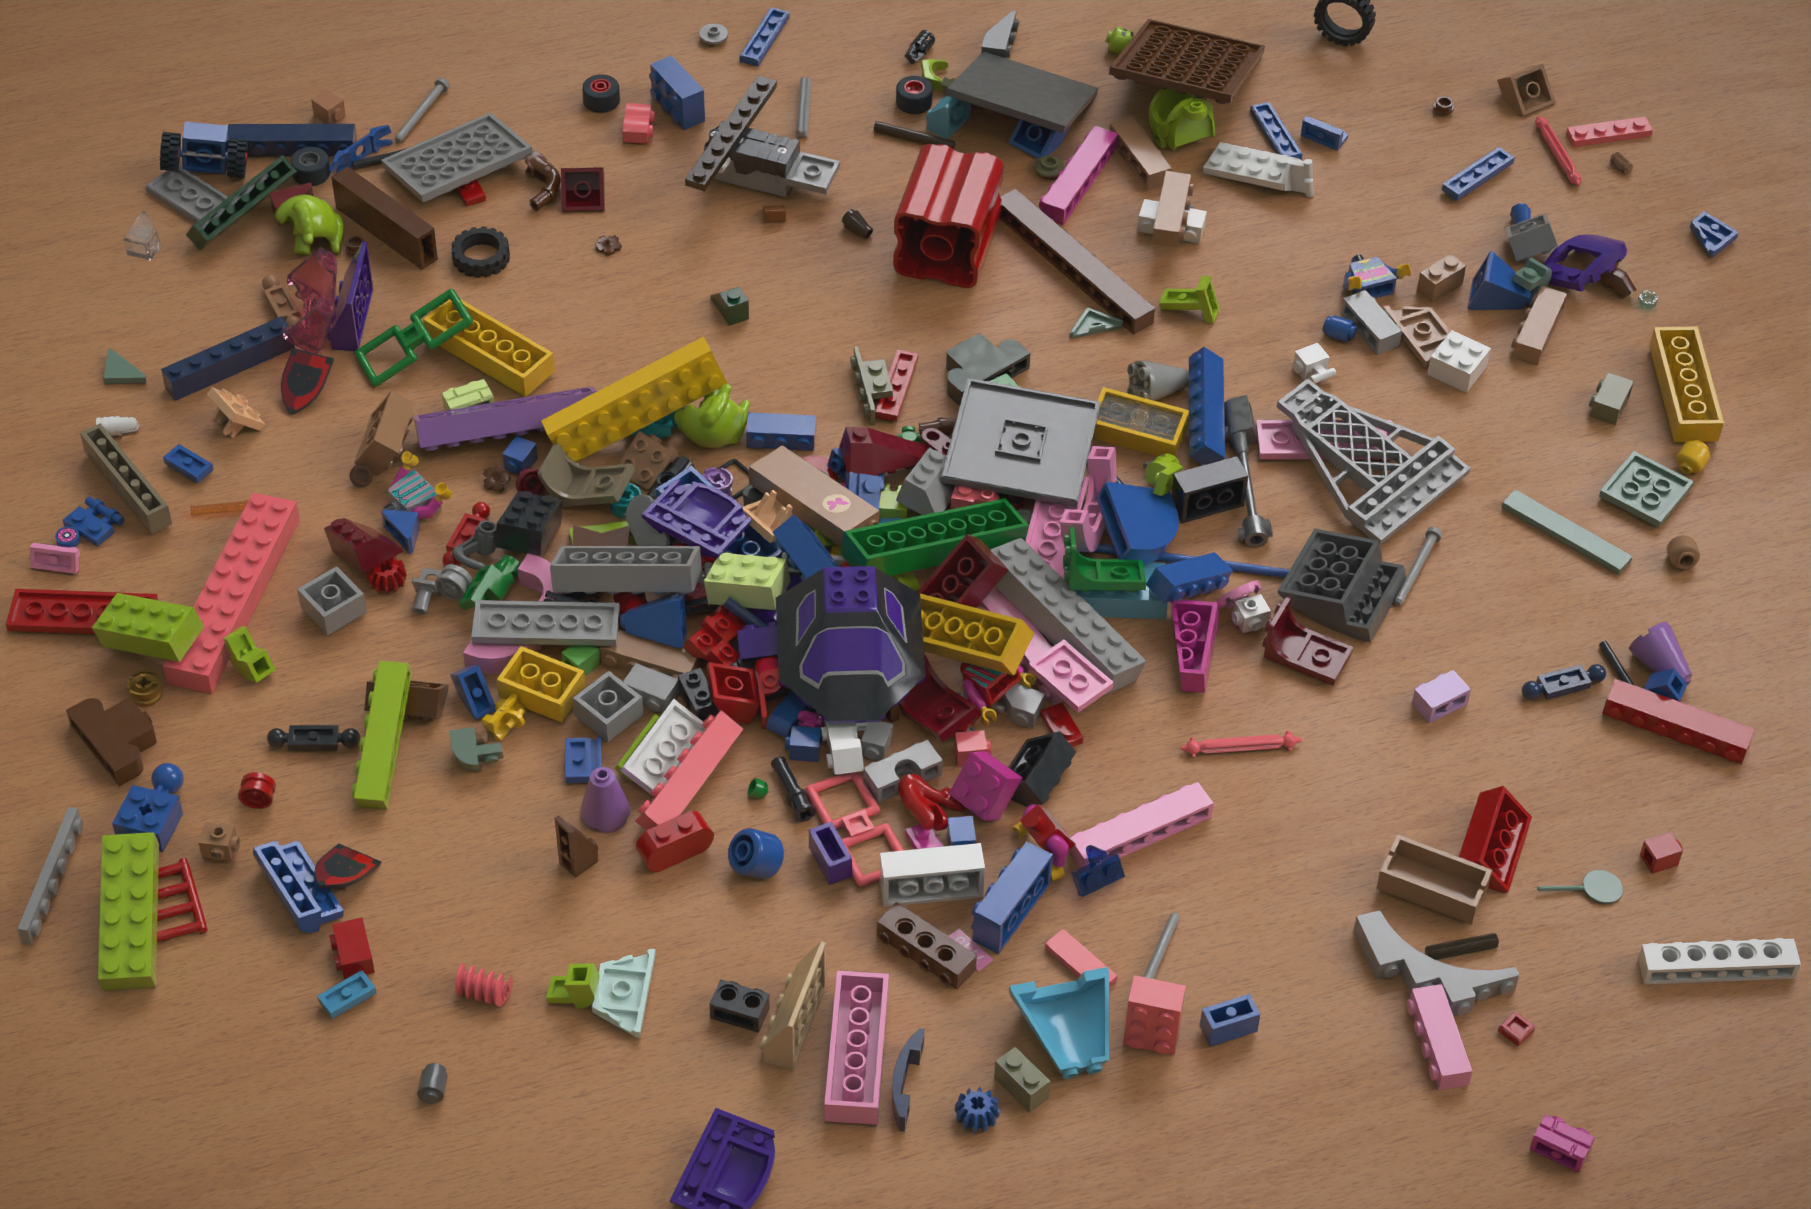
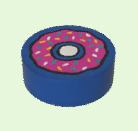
M71 526L62 527L55 534L57 545L61 547H76L80 542L78 530Z

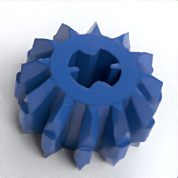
M981 1087L977 1089V1092H973L968 1088L967 1094L960 1093L958 1102L955 1104L957 1123H962L964 1130L972 1127L974 1134L978 1128L986 1132L988 1126L994 1127L996 1119L1000 1115L997 1097H992L990 1090L983 1093Z

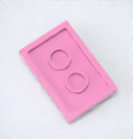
M1062 640L1029 663L1028 667L1029 671L1077 713L1113 689L1114 685L1111 679L1066 640Z

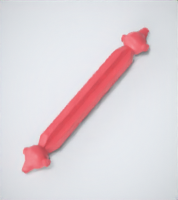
M1537 116V120H1535L1536 127L1541 130L1542 137L1569 179V182L1580 186L1582 181L1581 175L1576 172L1575 165L1552 127L1549 126L1546 118Z
M1286 731L1283 737L1273 734L1204 739L1199 743L1195 741V738H1190L1186 745L1181 746V750L1191 754V757H1196L1199 751L1211 754L1278 749L1283 745L1290 751L1295 744L1301 742V738L1295 737L1291 734V731Z

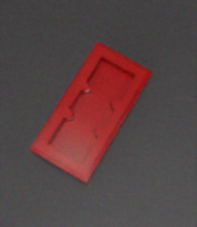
M477 179L456 188L466 207L486 201V195Z

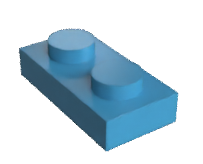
M361 970L317 997L318 1002L333 1019L375 995L377 992L376 987Z

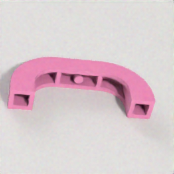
M1092 446L1087 458L1089 489L1085 505L1082 510L1065 509L1060 520L1063 543L1064 534H1069V527H1074L1077 551L1094 552L1106 529L1096 497L1105 482L1116 483L1115 447Z
M527 554L518 568L519 584L538 591L542 595L539 601L544 602V599L547 598L545 597L546 591L553 592L550 571L551 563L537 555ZM471 640L463 652L465 667L479 665L482 673H502L520 646L538 652L542 644L472 643Z

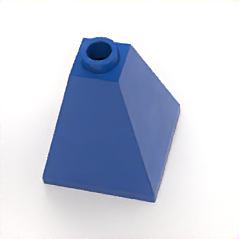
M1490 251L1472 279L1467 309L1522 310L1525 305H1530L1533 293L1512 281L1516 272L1499 256Z
M675 592L626 610L625 614H621V628L626 629V633L683 648L687 639L685 594Z

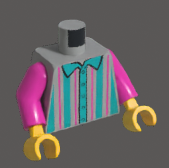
M405 451L401 456V460L405 464L400 467L388 489L389 504L383 507L382 510L418 512L419 520L432 518L436 512L442 509V500L450 499L452 492L443 482L437 484L434 489L416 470H409L410 467L417 466L419 460L417 456L413 455L411 457L412 453Z

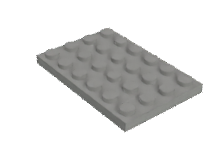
M490 112L384 158L381 161L383 168L418 199L425 202L443 193H448L461 185L469 184L477 178L487 176L495 170L505 168L513 162L523 160L526 155L533 153L532 146Z

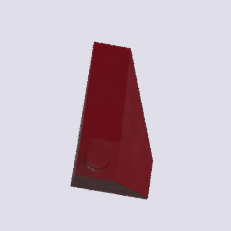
M845 427L839 446L848 473L853 472L855 474L861 473L878 476L885 472L893 474L896 473L897 469L901 468L913 469L927 451V447L924 444L868 427Z

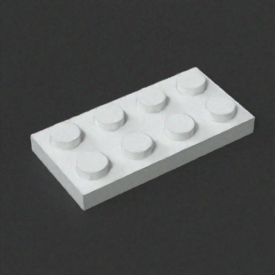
M673 699L620 771L648 793H651L659 782L662 784L665 782L664 774L672 765L677 766L679 761L676 758L685 748L689 749L692 744L689 741L695 733L703 731V721Z

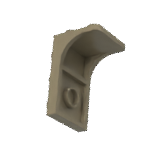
M554 444L538 471V477L550 496L563 500L562 507L618 502L635 469L632 464L598 467L583 466L570 459L560 444Z

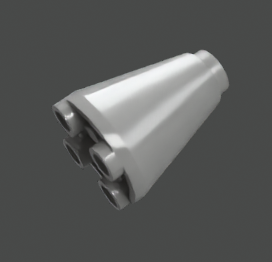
M1145 360L1135 361L1127 367L1129 375L1127 394L1157 401L1189 386V371L1180 367Z

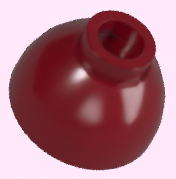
M526 468L517 475L515 482L517 492L528 491L540 496L545 492L546 488L538 477L539 469Z

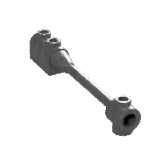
M1243 395L1231 398L1224 403L1225 440H1229L1230 444H1232L1238 459L1248 474L1245 497L1248 517L1243 520V527L1238 528L1239 538L1241 542L1245 541L1247 546L1258 548L1265 545L1269 537H1273L1270 520L1257 515L1247 456L1249 444L1257 442V436L1248 396Z

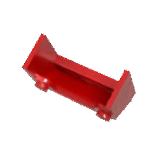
M778 655L762 657L755 664L761 729H766L767 725L764 695L775 694L782 687L779 683Z

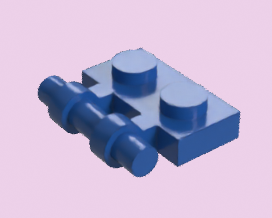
M87 497L85 505L89 506V508L85 510L80 506L63 519V524L65 527L71 526L76 528L79 536L98 547L114 533L111 525L116 523L120 526L124 523L125 519L114 508L109 509L101 500ZM100 513L104 517L102 519H99L96 516Z

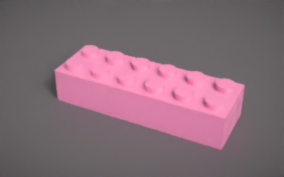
M837 971L824 1104V1117L827 1122L878 1125L889 974Z

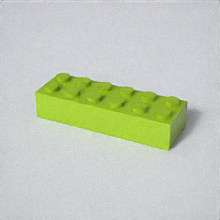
M154 832L102 835L98 980L103 990L156 987L159 843Z

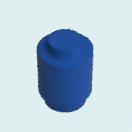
M1335 315L1332 317L1327 316L1323 325V333H1326L1328 337L1344 342L1354 339L1357 332L1354 321Z

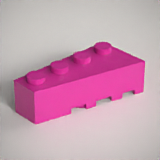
M1191 600L1171 601L1181 690L1206 693L1219 625L1218 603Z

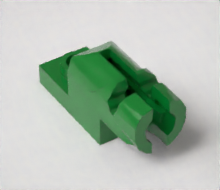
M505 555L494 566L491 564L480 569L458 605L463 610H468L475 607L476 600L499 601L504 599L511 585L514 584L515 579L513 577L518 576V568L521 563L514 557Z

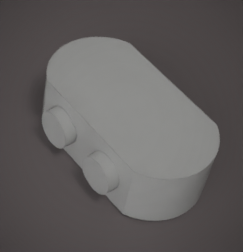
M638 495L630 501L627 507L626 520L637 546H674L682 542L665 532L660 534L642 518V513L658 496Z

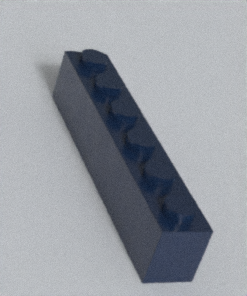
M228 124V149L230 138L247 140V156H292L296 151L305 147L320 148L328 156H335L338 150H345L357 142L355 124Z
M281 316L161 369L164 386L172 398L177 401L290 351L292 348H295L292 329Z

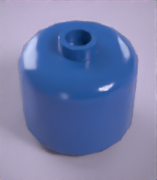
M753 828L742 829L735 834L728 848L729 864L736 873L761 880L774 876L782 866L784 859V848L781 840L772 833Z

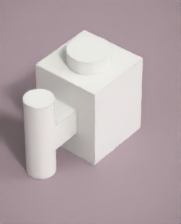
M1318 343L1295 351L1292 363L1293 369L1304 381L1309 379L1316 384L1336 376L1334 368L1328 369L1329 356Z

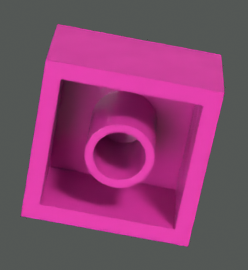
M986 751L971 752L948 794L984 821L999 820L1022 777Z

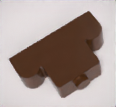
M89 698L66 710L70 726L119 787L138 777L143 772L144 765L140 753L155 745L157 739L150 716L146 711L142 712L132 699L128 698L104 711L100 700Z

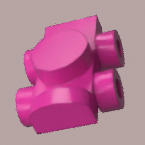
M800 710L798 726L824 727L822 725L824 721L822 716Z

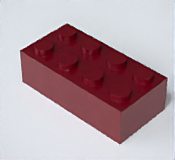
M966 534L919 589L918 593L977 608L1009 569L982 540Z

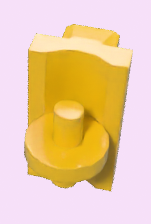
M512 693L507 699L500 698L496 703L494 715L486 714L482 719L485 730L492 732L495 740L502 741L513 727L521 728L525 724L522 716L526 711L519 703L518 694Z

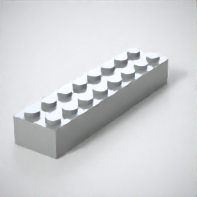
M1019 538L991 549L1009 569L995 586L1054 645L1062 640H1066L1114 682L1113 689L1106 694L1137 681L1146 660L1075 590H1070L1069 584L1027 542Z

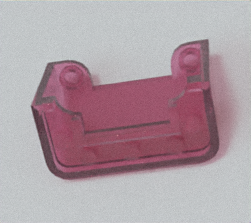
M321 247L287 275V284L291 285L293 283L297 289L295 296L304 301L303 318L293 327L287 326L283 330V338L304 351L315 354L324 349L335 311L337 278L336 257Z

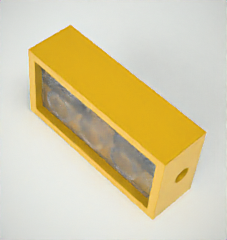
M1102 388L1098 398L1101 404L1093 439L1158 457L1166 453L1177 456L1188 428L1189 410L1109 388Z

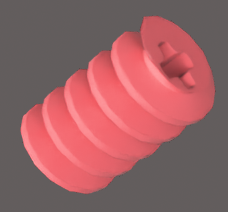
M461 963L455 978L456 995L460 997L465 995L468 999L475 997L478 1002L485 1000V1003L489 1005L495 1003L497 1007H502L506 1003L513 987L512 976L509 977L507 982H504V974L501 973L497 980H495L494 971H490L488 976L485 977L484 968H481L478 974H475V966L472 965L467 972L465 971L466 964Z

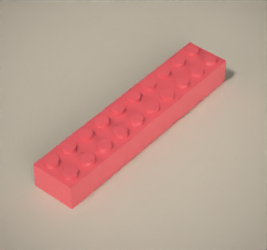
M252 493L194 605L205 627L180 662L166 659L163 665L168 685L213 694L229 662L228 657L231 656L222 638L241 626H247L300 520L296 501Z

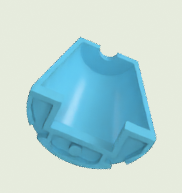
M1108 967L1084 971L1076 981L1036 988L1035 981L1009 987L1012 1000L1058 1071L1062 1074L1063 1079L1074 1078L1078 1076V1073L1085 1071L1088 1074H1095L1103 1070L1102 1065L1109 1061Z

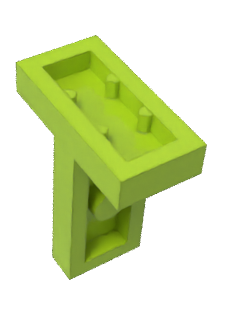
M1202 276L1196 289H1165L1159 302L1161 310H1202L1205 323H1214L1220 310L1210 276Z

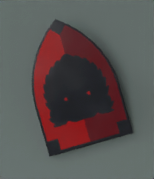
M292 348L281 378L282 399L291 415L309 406L319 396L327 381L334 358Z
M338 843L316 863L314 871L315 882L318 888L340 887L346 889L349 885L355 884L367 877L381 865L382 861Z

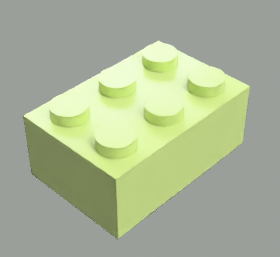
M732 553L721 554L715 560L704 580L708 604L723 605L730 596L743 607L776 610V597L784 593L791 582L787 559Z

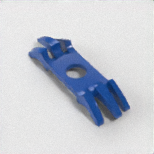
M385 125L372 128L368 135L347 149L338 150L330 165L329 172L332 173L336 169L337 173L347 166L353 169L352 161L361 160L372 152L377 153L381 147L393 144L390 139L379 140L383 136L392 133L390 126ZM363 145L362 153L356 155L357 148Z

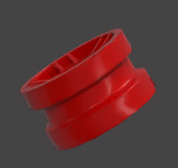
M258 772L244 775L238 792L239 801L245 806L254 809L269 807L272 804L273 794L276 789V782L273 778Z

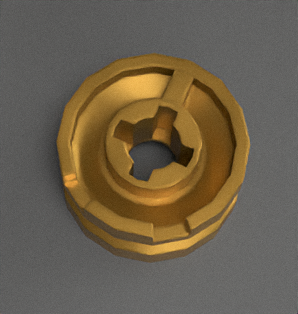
M139 670L133 673V676L127 680L129 698L138 707H149L158 703L163 695L160 676L152 670Z

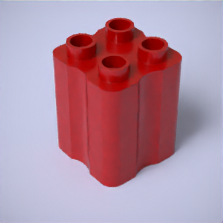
M927 144L921 148L894 218V233L898 242L893 253V267L897 273L905 277L921 280L927 278L937 279L948 285L962 288H972L977 284L1002 211V199L999 195V190L1003 181L1004 165L999 158L986 152L960 153L943 144Z

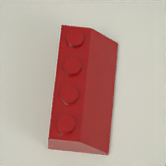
M1504 786L1479 793L1459 857L1492 869L1488 888L1508 893L1532 816Z

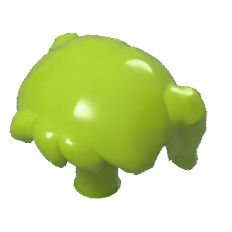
M298 195L283 202L275 212V219L279 220L281 225L290 221V224L294 227L293 236L296 238L293 252L295 254L309 255L310 245L315 237H326L332 251L335 254L340 253L344 223L341 215L335 213L326 201L312 195Z
M724 384L721 388L705 395L703 401L699 403L698 409L695 408L694 404H689L683 411L682 408L676 410L674 421L678 429L697 445L706 448H720L725 445L738 443L743 436L747 425L750 402L745 399L737 405L729 399L732 390L731 386Z

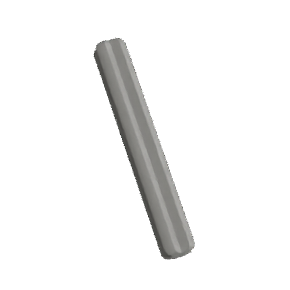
M802 77L800 79L796 130L799 138L808 136L811 79L809 77Z

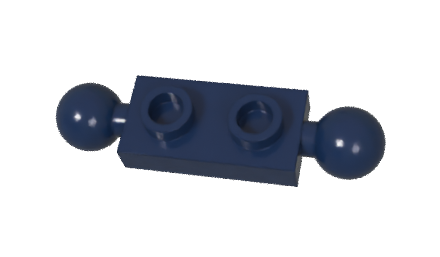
M1600 664L1591 665L1587 671L1584 670L1582 665H1577L1538 675L1536 682L1527 681L1523 684L1522 694L1526 699L1534 700L1543 692L1545 698L1550 699L1589 689L1592 682L1600 683L1605 679L1606 670Z

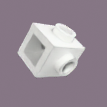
M1261 594L1248 598L1245 597L1235 601L1232 620L1235 625L1239 626L1242 633L1257 631L1266 626L1271 610Z

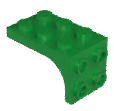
M1069 527V534H1064L1065 555H1063L1064 580L1069 581L1070 590L1084 592L1091 590H1103L1106 592H1113L1115 590H1127L1129 592L1146 591L1143 560L1087 558L1076 550L1074 527Z

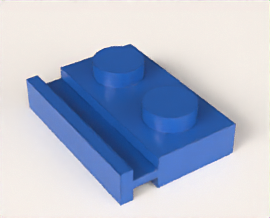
M853 472L847 473L846 488L879 510L881 477L861 473L855 474Z
M590 737L565 738L566 783H587L591 772L596 768L602 767L601 737H597L595 740H590Z

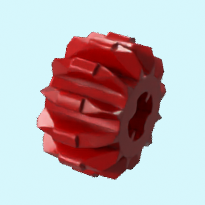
M394 556L367 570L366 577L371 589H375L377 593L385 591L388 595L389 591L397 592L398 587H404L407 571L402 560H398Z

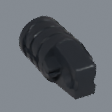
M921 30L904 55L911 64L916 63L926 55L935 43L934 35L927 30Z

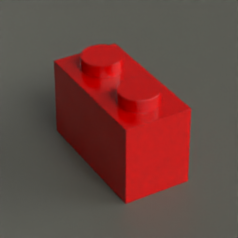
M363 918L332 924L334 934L329 935L332 950L338 951V955L334 956L337 971L342 970L344 980L361 970L366 975L375 973Z

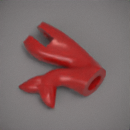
M917 774L904 776L898 784L899 796L904 806L916 817L924 830L929 831L933 827L936 831H942L947 828V816L944 810L937 804H943L952 810H964L963 805L948 794L950 791L948 786L944 787L941 791L936 790Z

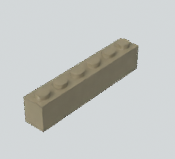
M100 423L81 432L80 435L85 453L149 532L153 534L171 525V516L166 502Z

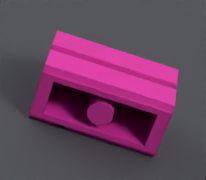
M1545 1114L1534 1134L1530 1150L1576 1172H1580L1590 1153L1595 1137L1591 1136L1583 1128H1574L1565 1124L1564 1120L1560 1117H1550Z

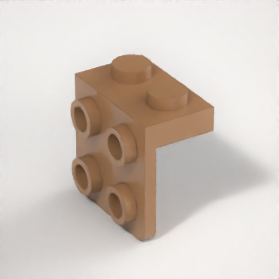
M639 431L618 465L632 464L635 472L631 480L649 491L657 483L656 477L658 474L663 472L670 462L673 464L679 457L677 455L679 451L669 444L666 447L662 446V440L655 435L650 434L648 437Z

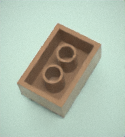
M391 390L371 414L354 463L357 465H367L372 473L377 476L384 469L388 470L393 462V458H398L404 447L401 444L408 436L409 430L407 426L410 425L415 416L413 413L415 403Z

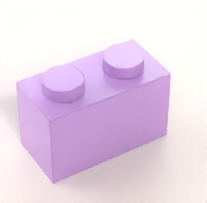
M1452 670L1446 674L1438 675L1434 680L1426 684L1418 685L1414 690L1412 705L1428 723H1431L1467 705L1471 689Z

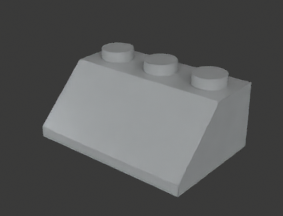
M929 448L904 480L896 501L921 515L945 511L951 502L955 488L953 484L941 482L946 457L939 451Z

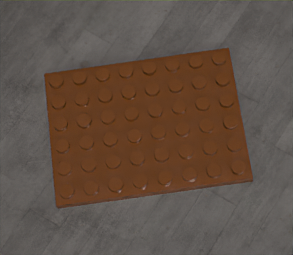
M1148 19L1110 66L1109 75L1114 76L1118 80H1134L1136 84L1155 85L1154 87L1157 89L1165 90L1168 88L1175 90L1178 94L1189 93L1199 99L1210 98L1214 99L1217 103L1226 104L1232 101L1264 54L1265 46Z

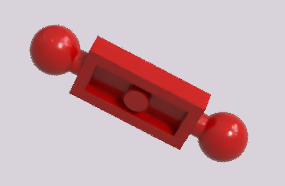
M478 502L472 508L473 515L464 514L446 544V553L442 558L444 566L449 564L460 565V562L453 557L452 551L456 546L466 542L475 534V528L481 521L487 520L490 515L488 504Z

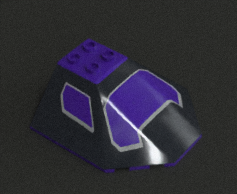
M825 567L776 597L779 683L796 693L797 698L811 709L814 708L822 714V718L828 723L880 722L893 706L896 707L914 686L919 685L925 679L920 593L876 567Z

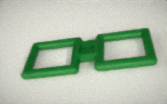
M454 289L445 291L410 315L412 324L402 330L398 325H394L354 352V356L373 387L379 386L417 360V355L413 349L422 343H425L429 350H434L472 325L473 319ZM448 300H451L463 320L432 339L421 318ZM395 336L407 357L376 376L365 355Z

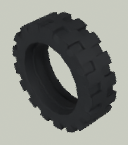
M481 226V228L472 227L471 230L462 231V234L457 235L455 241L452 242L453 264L460 273L464 272L469 277L472 275L475 278H481V276L490 277L491 274L496 275L500 273L501 269L504 270L507 266L506 263L510 261L508 239L504 237L501 231L497 232L495 228L488 229L486 226ZM476 245H489L498 250L495 255L482 260L472 259L464 255L467 249Z

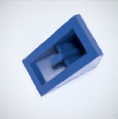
M386 509L381 511L383 527L409 554L413 553L420 529L418 512Z

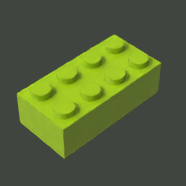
M117 593L95 622L92 629L103 647L180 662L205 626L194 607Z

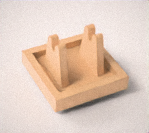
M211 387L207 395L217 405L211 420L221 425L229 418L223 430L226 436L229 434L232 438L235 437L244 426L261 431L265 423L259 418L260 414L247 405L248 401L239 394L234 396L225 389L218 390Z
M774 490L770 494L766 492L762 500L743 507V513L746 518L749 516L751 518L750 526L769 543L777 540L772 532L794 515L792 513L793 507L790 504L786 507L783 506L776 499L777 493Z

